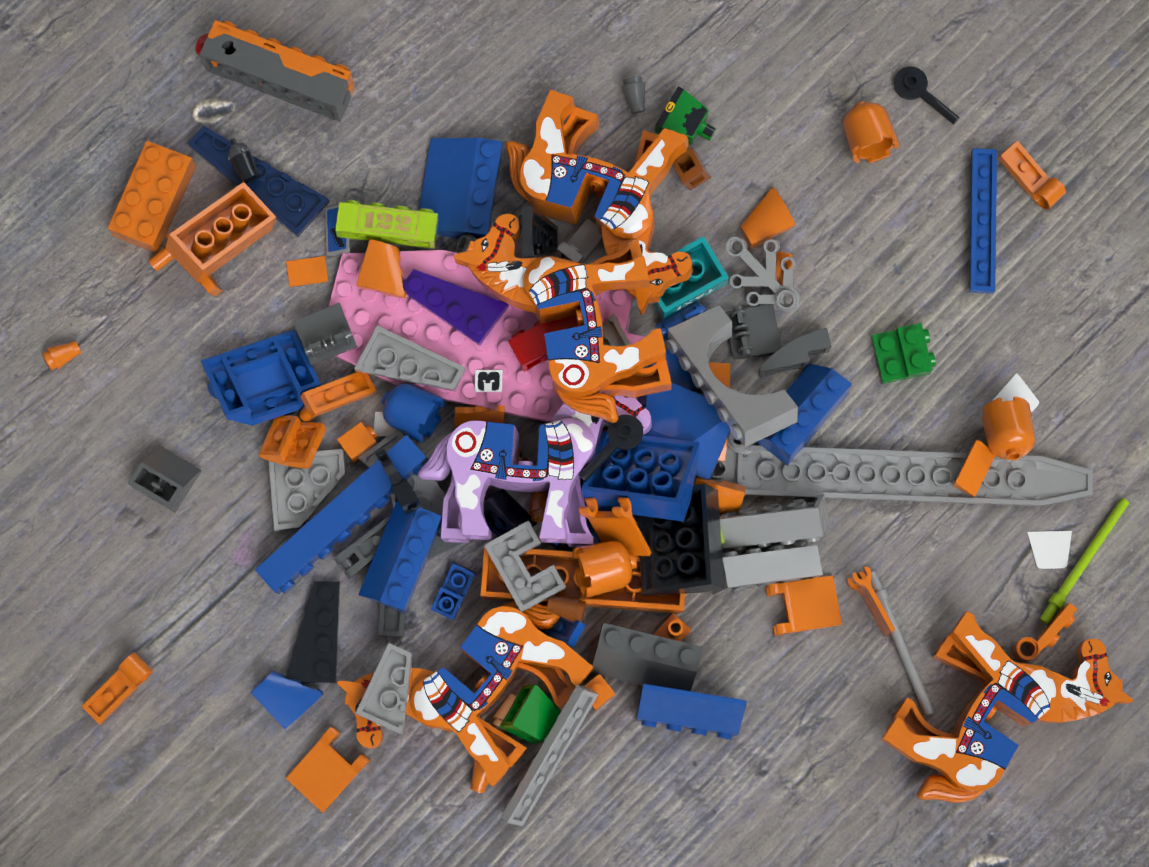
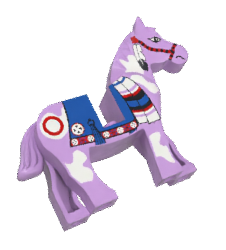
M612 396L616 403L618 416L632 415L636 417L643 426V435H646L652 428V419L649 411L636 398ZM564 403L550 423L540 425L537 466H534V463L530 461L518 462L520 435L515 425L468 421L458 426L438 443L429 460L418 473L419 478L422 480L442 481L452 470L451 483L443 499L441 539L444 542L469 543L470 539L491 540L492 532L485 520L483 502L488 486L492 485L519 492L549 491L539 537L541 542L567 543L569 547L574 548L595 544V539L588 528V518L581 516L578 509L580 506L586 507L581 491L583 480L579 477V474L592 461L603 426L610 424V422L599 417L579 413Z

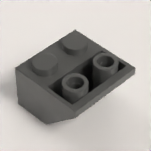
M158 445L140 462L128 484L133 489L176 513L201 473V470Z

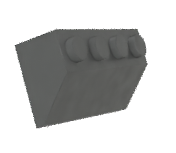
M602 623L592 663L593 670L590 673L639 685L647 684L691 691L703 647Z

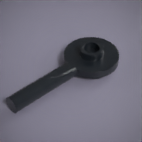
M905 67L897 72L893 85L895 92L901 98L906 100L921 98L953 125L957 123L960 117L926 90L928 80L921 69Z
M620 415L616 423L609 424L608 438L610 442L579 474L583 481L586 482L617 449L631 450L641 443L644 434L643 426L636 417Z

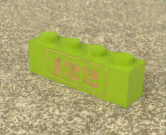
M346 200V203L339 202L335 231L339 238L365 241L373 239L384 243L435 249L439 219L438 213H434L431 209L422 208L419 211L409 210L406 206L387 208L380 203L362 205L355 200Z

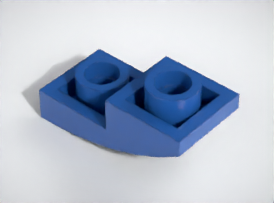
M454 562L443 586H441L431 610L454 620L477 573Z

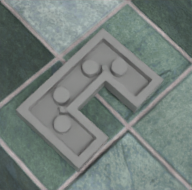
M529 521L484 545L521 612L528 610L566 588L554 565L531 577L519 557L541 544Z

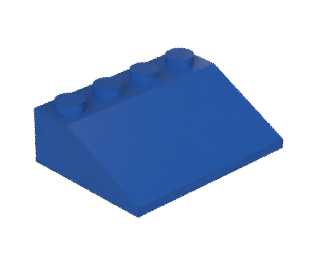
M431 138L419 209H431L434 213H438L437 236L459 239L462 235L471 234L479 239L488 234L491 227L503 153L502 141L483 138Z
M603 430L593 459L610 442L608 431ZM643 435V439L637 447L631 450L617 449L586 482L584 481L581 489L583 498H595L598 503V510L612 511L613 507H620L618 498H629L633 515L684 522L691 501L700 442Z
M643 684L636 720L641 721V725L656 728L658 723L667 725L666 729L681 732L682 728L692 729V734L706 736L707 732L717 733V738L732 740V736L739 734L747 700Z

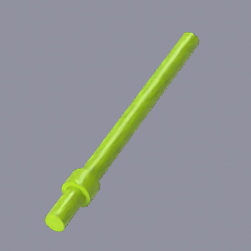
M1124 498L1119 500L1057 593H1053L1048 600L1049 605L1039 618L1042 623L1048 625L1056 611L1062 609L1066 603L1065 598L1130 504L1129 501Z

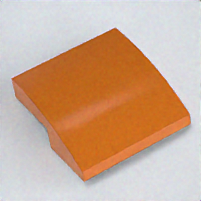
M282 415L274 418L258 455L260 458L277 464L309 469L325 434L326 427L323 423L301 422L298 416Z

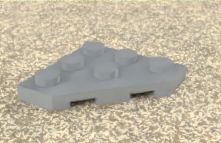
M343 449L317 451L309 469L290 467L269 461L275 532L301 529L345 477L346 469Z

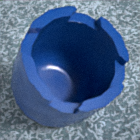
M401 383L395 386L391 392L387 391L381 402L384 405L383 418L385 422L421 443L425 442V435L428 437L432 436L441 420V416L437 415L440 407H445V399L409 383Z

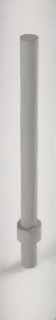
M874 571L871 577L872 588L896 629L891 633V636L924 716L934 713L887 600L889 595L886 589H883L878 575Z

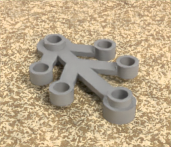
M739 236L730 238L726 243L728 254L734 257L740 256L758 275L744 276L740 273L734 274L730 277V285L735 289L742 288L743 286L769 287L775 293L762 295L758 291L750 292L746 297V301L750 306L777 304L782 311L791 312L795 310L800 304V295L793 288V270L797 267V261L793 257L782 259L780 264L782 270H784L782 286L776 280V253L780 249V244L777 240L769 239L764 243V250L766 252L765 268L748 251L747 242L744 238ZM736 242L741 243L742 247L739 251L734 248ZM770 242H773L776 246L774 251L768 249ZM786 260H790L793 265L791 269L786 268ZM736 276L741 278L739 286L734 283ZM753 294L758 296L757 303L751 301ZM786 295H790L792 297V302L790 304L785 302Z

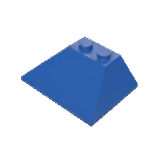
M295 330L201 360V365L226 419L251 426L300 410L304 405L300 397L303 392L321 386Z
M674 383L671 385V390L640 396L638 402L649 411L652 419V428L644 436L700 442L695 475L710 480L730 433L729 425L720 420L714 405H710L706 401L705 396Z

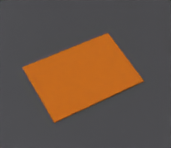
M325 256L286 261L289 287L328 282Z

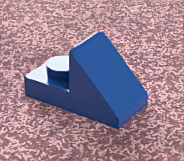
M560 617L552 628L538 630L551 638L563 641L570 648H574L586 625L577 620L574 623Z

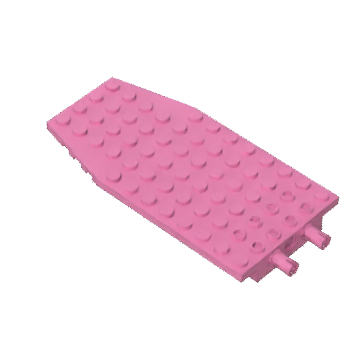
M446 250L400 251V267L403 269L404 275L402 283L415 269L504 302L481 285L468 267L455 263L453 256L458 253ZM342 253L329 306L340 302L357 348L335 357L356 366L378 325L466 368V372L455 392L377 376L382 380L395 386L401 383H409L449 402L472 407L483 406L492 410H497V405L505 406V414L547 423L552 421L554 415L564 402L552 387L548 360L524 372L508 342L517 331H527L534 327V323L539 320L535 313L509 305L479 346L408 296H406V299L386 296L382 292L357 287L356 283L365 253ZM625 289L607 290L596 296L601 313L602 326L614 313L630 344L636 343L645 337L630 334L628 331L630 311L634 298ZM475 370H503L502 392H475Z

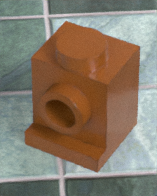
M691 147L673 162V166L681 181L690 190L711 178L698 154Z

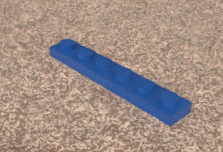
M973 148L971 151L969 293L994 294L997 149Z

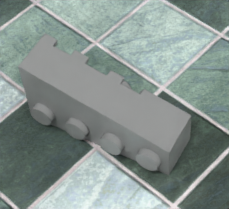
M815 496L816 501L806 503L804 499L793 500L786 507H782L778 503L762 507V511L758 512L757 508L753 507L721 514L720 526L725 542L723 548H731L732 551L745 549L749 545L763 548L770 546V543L780 542L781 545H789L795 543V540L805 539L806 542L820 540V537L824 536L829 525L825 496Z
M808 542L794 544L791 549H785L784 545L771 547L768 552H761V548L747 550L745 555H738L736 551L722 554L724 589L712 591V596L722 594V592L730 588L737 592L752 588L755 584L761 588L777 583V581L785 583L817 578L823 575L818 546H808Z

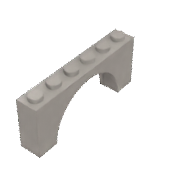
M720 305L669 328L666 344L672 354L675 353L679 358V363L683 370H688L691 374L694 385L703 390L706 401L710 405L713 404L717 409L720 420L729 425L732 436L736 440L739 439L744 447H747L796 423L798 406L785 390L767 395L744 394L728 388L714 376L709 367V360L717 347L732 337V321Z

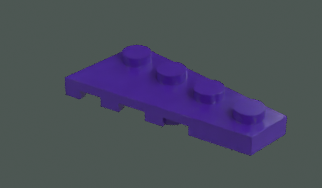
M413 269L403 283V289L409 298L479 346L509 307L507 303Z

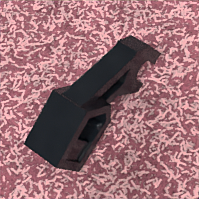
M385 449L375 453L392 481L393 486H391V489L405 513L408 515L422 507L406 478H401Z

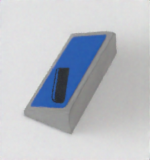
M339 205L325 208L326 256H342V253H351V239L339 238L336 235L335 229Z

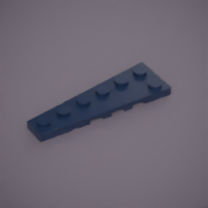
M203 126L187 143L188 146L235 186L240 185L242 182L230 161L236 155L231 141ZM239 147L240 150H241V152H245V151H246V150H244L243 148ZM252 155L260 177L246 185L276 216L277 221L295 236L299 237L330 203L329 199Z

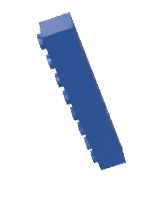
M407 435L386 452L401 478H406L407 480L413 474L417 476L420 469L429 460ZM379 459L255 569L275 593L288 592L295 585L293 582L300 575L304 577L314 568L313 563L319 558L323 560L333 551L331 547L338 541L342 543L352 534L350 530L357 524L361 526L366 523L371 517L369 514L376 507L381 509L389 502L390 499L388 497L393 493L391 489L393 483Z

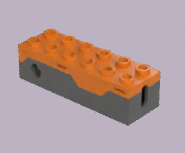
M215 20L210 32L201 35L196 43L195 51L197 55H200L208 72L341 122L355 89L351 71L346 66L338 63L332 65L318 55L311 57L304 54V51L294 46L290 48L285 47L281 42L273 38L264 39L250 29L243 31L229 21L224 20L222 23Z

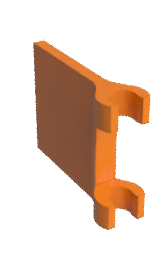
M595 498L584 499L587 507L580 506L578 508L581 516L589 519L601 543L617 541L627 548L629 554L633 553L634 556L651 555L652 552L633 518L632 505L629 498H618L620 507H613L612 511H598V503Z
M866 566L863 568L865 574L861 571L857 576L854 572L851 578L846 580L849 588L857 591L862 596L885 637L896 629L872 588V572Z
M833 575L774 583L765 587L767 597L782 594L787 623L775 624L773 626L774 636L842 625Z
M330 727L316 745L286 777L322 813L326 811L350 782L370 762L364 754H360L351 764L330 744L341 734L335 727Z

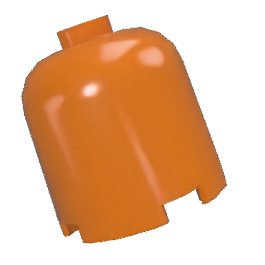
M861 101L856 103L845 115L843 127L854 162L860 163V159H867L868 163L876 162L890 156L892 148H899V141L888 112L880 104Z
M1013 397L1014 401H1002V398H997L982 408L983 414L981 418L988 448L997 458L1018 460L1027 455L1035 444L1030 404L1020 397Z
M608 541L573 549V559L578 558L580 567L575 569L581 592L585 591V598L626 587L630 583L633 575L632 569L636 568V560L634 554H629L627 548L622 543Z

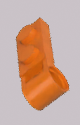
M1018 141L1013 142L997 157L1041 208L1049 210L1066 194L1064 185L1056 178H1049Z
M1071 603L1064 605L1036 640L1031 637H1024L1013 644V657L1019 662H1027L1034 659L1043 648L1047 646L1051 648L1060 638L1058 632L1063 627L1067 629L1074 622L1076 617L1073 614L1078 609ZM1022 643L1030 646V656H1024L1021 653L1020 645Z
M136 652L130 654L120 664L119 669L81 706L98 724L101 725L152 674L153 670Z

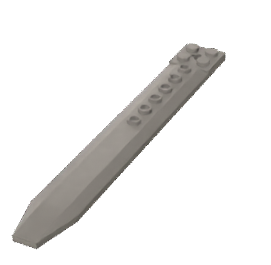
M751 445L744 453H734L726 447L725 462L717 461L719 466L724 468V472H720L719 476H715L713 472L710 480L720 483L722 480L746 486L745 495L816 498L815 496L824 495L825 498L1045 506L1093 495V470L1044 456L1028 455L1018 460H1006L995 456L975 497L952 486L968 453L803 447L787 466L759 445ZM695 475L693 486L695 485L697 475Z

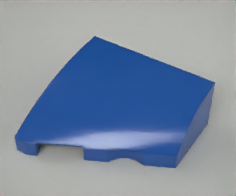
M273 670L256 683L251 690V694L284 729L306 712L323 695V692L318 688L314 690L301 685L302 682L296 679H287L283 674Z

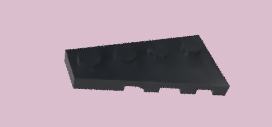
M533 206L522 207V214L519 215V227L522 229V257L557 251L558 226Z
M314 581L286 675L287 679H296L302 683L336 684L340 582Z

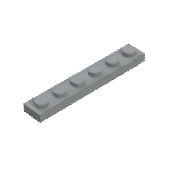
M577 685L572 691L569 700L558 715L550 733L545 737L542 747L532 760L531 766L520 781L512 799L507 803L506 809L501 816L504 821L514 825H524L599 694L594 690Z

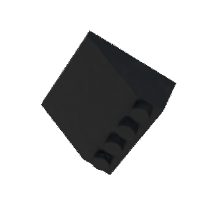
M707 484L693 486L691 501L684 522L637 515L638 527L652 552L650 556H640L643 596L703 593L724 589L717 489Z

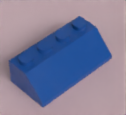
M809 364L786 390L798 406L797 422L757 441V443L788 466L849 395L852 383L832 368Z
M396 502L358 595L406 614L442 525V516L423 508H418L407 515L400 503Z

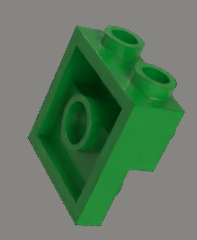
M922 323L899 327L894 331L871 336L882 384L930 375L933 371L932 367L936 366L934 353L928 352L926 344L930 343L929 331L927 328L923 329Z

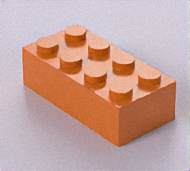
M146 141L107 228L111 235L158 253L195 171L196 165L193 159Z
M243 182L170 233L165 248L194 280L200 283L272 231L276 216Z

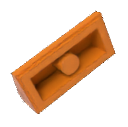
M977 439L974 441L952 485L953 487L973 497L976 496L995 458V455L990 452L988 446Z

